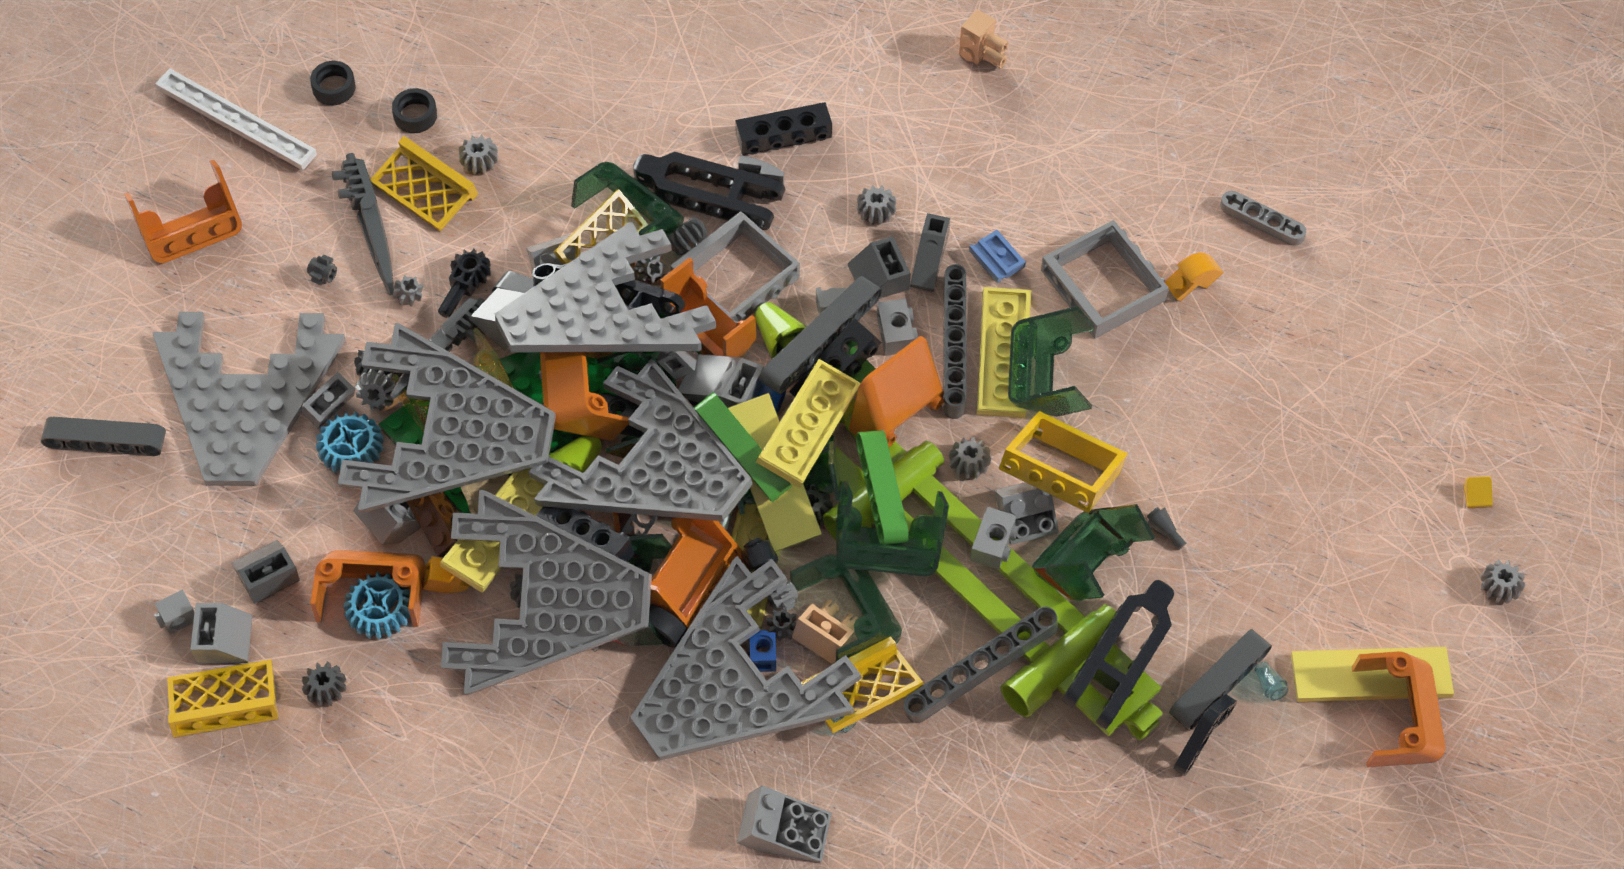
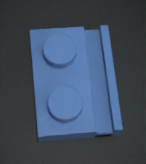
M998 230L978 240L977 244L969 246V252L997 284L1003 278H1008L1025 268L1026 261Z

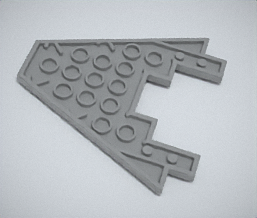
M632 222L626 224L588 251L582 252L579 257L494 313L495 321L511 352L702 350L701 342L696 334L715 329L716 320L707 305L662 319L659 318L652 303L631 310L627 309L615 285L635 280L634 271L630 263L672 251L671 243L663 229L640 236Z
M179 312L176 332H153V337L206 486H256L302 413V405L313 395L344 345L345 335L324 334V313H300L295 354H270L268 374H221L223 365L222 353H200L205 320L204 313Z
M395 323L391 344L366 342L362 361L364 369L410 374L406 392L407 397L430 400L422 445L397 442L392 466L342 460L338 485L339 487L362 489L358 507L359 512H369L548 463L556 414L552 410L399 323Z
M652 359L648 361L638 375L617 366L603 382L605 390L639 405L628 421L630 426L645 433L619 465L598 455L588 469L582 473L549 457L547 464L535 466L529 470L530 478L545 485L534 498L538 506L724 521L752 486L750 476Z
M479 490L478 514L453 513L451 539L499 541L498 567L523 569L520 619H494L493 645L443 642L441 668L466 670L464 694L476 693L648 627L652 575L485 490Z
M738 556L734 558L630 718L660 760L847 716L855 712L842 692L862 679V677L846 655L802 685L789 666L766 681L740 646V644L760 631L759 626L747 610L788 582L785 575L772 559L753 573H750Z

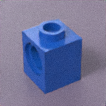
M760 630L749 638L750 659L760 672H776L775 632ZM759 648H767V649H768L767 652H763V653H762V652H759V651H757V650H758Z

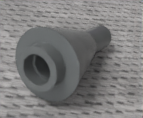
M1157 507L1147 515L1149 521L1146 524L1166 538H1169L1179 550L1187 544L1176 532L1177 529L1165 507L1161 510Z

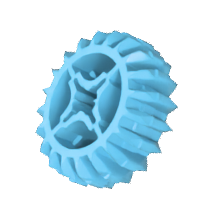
M345 411L344 417L340 418L336 414L334 421L327 419V426H321V434H317L316 438L318 442L316 443V449L319 452V459L323 461L326 468L331 467L334 473L341 469L342 460L374 463L373 460L379 461V453H382L384 449V438L381 435V428L376 425L373 419L369 420L366 414L359 417V414L355 411L352 416H349Z
M377 571L375 577L371 578L367 573L365 581L357 579L358 586L350 585V593L345 594L346 602H344L343 608L346 612L344 615L346 620L349 621L350 627L352 629L356 628L359 635L365 633L366 637L370 639L373 634H376V637L380 640L384 633L390 638L392 630L400 633L399 625L407 626V618H411L408 609L411 591L408 590V587L398 586L393 578H391V574L387 572L384 577H381V574ZM365 598H367V602L364 605H362L363 608L359 610L360 604ZM397 600H399L396 609L392 613H390V609L394 606V603Z

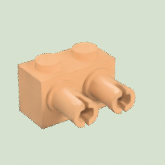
M976 9L961 26L959 55L977 66L985 59L1001 69L1007 61V55L1003 53L1007 50L1009 42L995 35L996 19Z
M828 599L820 609L813 604L807 608L798 618L792 638L831 664H834L848 650L855 632L854 630L860 625V620L858 617H855L850 621L854 615L849 613L842 622H839L833 618L838 613L839 606L834 603L829 607L832 604V600Z

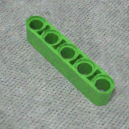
M714 392L694 407L699 416L772 503L792 487L789 481L756 463L762 449Z
M884 430L858 432L856 436L857 450L879 542L881 545L907 543L909 536L908 526Z

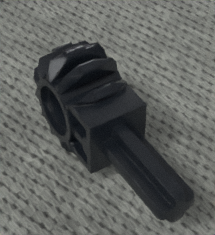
M473 248L471 252H467L464 249L462 255L455 254V260L451 261L450 264L451 274L449 282L451 289L438 309V313L442 317H450L463 295L471 297L475 289H478L479 283L486 284L487 277L491 276V263L483 251L477 253L475 248Z

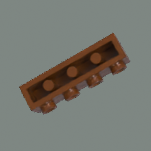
M444 491L407 501L438 557H444L458 541L451 539L453 513L456 512Z

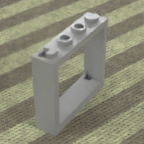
M739 212L670 266L672 271L690 257L693 260V270L695 272L743 234L783 271L730 313L707 293V297L736 323L740 320L745 321L751 314L756 312L761 304L778 297L785 287L793 285L800 276V263L742 212Z
M1114 220L1042 258L1041 271L1094 339L1166 301L1169 288L1165 284V279L1160 278L1155 272L1153 264L1143 257L1139 247L1130 241L1126 231L1122 230ZM1110 241L1151 293L1102 318L1062 266Z

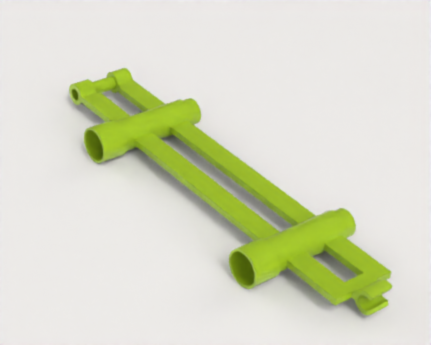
M854 398L839 422L844 423L845 429L848 431L855 405ZM828 440L816 462L824 466L826 471L852 496L844 498L825 513L823 520L830 535L842 546L849 547L867 533L875 522L863 471ZM925 440L919 446H914L906 452L895 441L889 447L901 501L914 492L973 547L982 521L933 477L936 470L944 464V458L940 450L932 442ZM904 510L909 534L908 542L903 543L999 634L1021 621L1010 608ZM997 537L991 538L992 540H995V541H999V540H1000V539L997 538ZM1011 549L1008 561H1002L998 571L1038 608H1052L1057 614L1058 627L1066 633L1053 645L1049 646L1043 641L1022 655L1030 664L1024 665L1000 686L1001 693L1008 705L1016 713L1027 718L1052 697V693L1058 689L1061 693L1065 694L1077 675V671L1080 670L1116 611L1108 605H1102L1098 610L1091 611L1087 616H1084ZM1022 632L1018 635L1020 640H1027L1031 637V634L1028 632ZM1113 644L1104 661L1123 674L1127 673L1129 670L1128 666L1133 661L1115 644ZM1143 671L1130 693L1131 696L1126 699L1110 726L1106 730L1100 726L1098 727L1107 736H1110L1124 723L1136 739L1143 740L1160 724L1158 718L1162 716V711L1154 704L1148 703V701L1161 691V686ZM1089 683L1075 706L1094 723L1103 712L1107 699Z

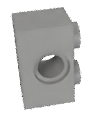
M906 298L877 302V319L885 356L897 354L918 338L916 327L912 328L911 322L914 321L912 307L908 308Z
M337 372L302 405L301 412L319 429L327 422V419L329 420L354 396L355 388Z
M987 507L972 547L970 561L999 570L1002 561H1008L1011 547H1008L1010 540L1015 541L1019 526H1015L1016 515ZM997 537V538H999L1000 540H999V541H995V540H992L991 538Z

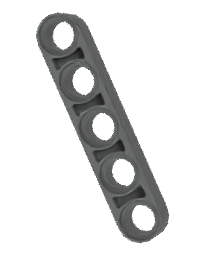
M48 417L45 421L41 444L47 448L59 450L158 456L162 452L166 429L158 424Z
M1250 629L1175 702L1169 714L1188 730L1193 729L1213 703L1225 694H1228L1265 658L1272 645L1253 629Z

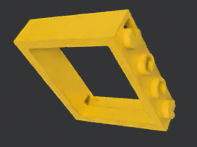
M1038 411L1005 449L999 470L1089 513L1121 473L1128 453ZM1034 437L1104 472L1094 485L1090 486L1020 451ZM1082 501L1084 503H1087V501H1089L1088 505L1082 504L1080 502Z

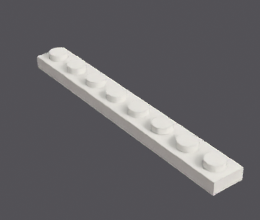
M169 69L155 83L157 90L302 171L317 155L316 149L172 69Z

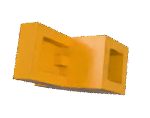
M1199 252L1177 264L1179 269L1165 281V284L1174 297L1182 301L1197 286L1207 289L1224 272L1211 255Z
M431 557L425 566L424 590L439 593H458L469 588V584L440 567V561L443 558Z

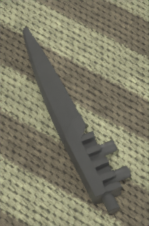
M348 153L346 160L342 162L341 170L332 171V179L343 180L346 183V189H338V198H349V201H352V210H359L357 213L358 222L361 225L380 278L388 294L391 296L394 293L391 258L377 199L364 160L357 159L354 153Z
M469 298L428 340L448 352L452 350V344L459 346L462 340L466 338L476 343L481 334L474 331V327L477 328L478 326L469 317L485 300L482 298L477 300ZM402 373L390 396L393 399L407 390L410 374Z

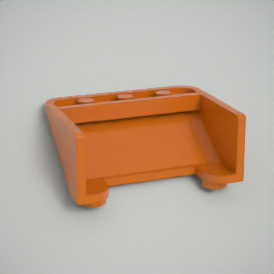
M920 336L863 379L858 388L849 425V431L857 436L858 432L884 430L888 447H890L897 438L894 434L895 429L925 406L930 410L936 411L943 405L944 392L928 342L924 337Z
M673 517L671 526L679 533V537L652 577L650 604L668 611L680 620L686 627V630H688L734 558L738 556L742 563L744 561L741 557V548L719 521Z

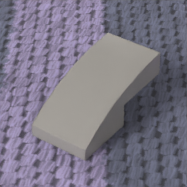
M740 155L738 162L739 170L772 178L784 185L783 171L765 161Z

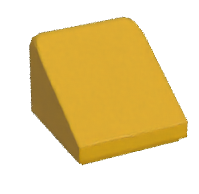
M1491 476L1467 477L1463 485L1467 508L1492 507Z

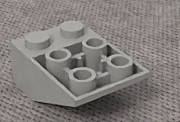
M698 354L695 371L685 375L678 390L684 398L700 403L714 392L725 406L729 408L756 398L763 384L759 381V376L764 366L742 357Z
M760 786L747 796L737 843L763 853L821 863L832 813L765 786Z

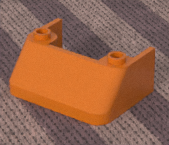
M214 159L209 162L218 183L210 185L205 189L203 197L207 207L162 224L160 217L154 211L146 210L139 213L129 192L124 194L146 247L156 262L166 263L233 237L240 232L242 228L240 216L221 168Z
M690 257L660 279L662 289L674 292L682 297L685 302V308L682 312L707 305L716 320L715 329L696 334L701 342V355L743 358L756 340V318L753 315L745 321L734 322L707 297V284L702 277H697L694 274L693 260Z
M540 352L544 406L556 414L554 429L613 441L626 428L630 417L608 413L606 400L599 394L589 392L586 357L606 361L613 352Z
M347 550L329 552L317 564L315 569L310 605L316 622L322 621L327 584L336 582L340 577L366 579L367 573L373 578L378 571L381 577H384L387 572L391 574V578H393L398 586L411 588L408 609L413 627H418L426 566L424 559L418 554Z
M1401 651L1359 654L1352 665V672L1387 669L1396 678H1406L1413 727L1404 729L1399 735V749L1374 751L1366 762L1367 767L1434 763L1439 761L1445 753L1446 746L1431 665L1423 659Z

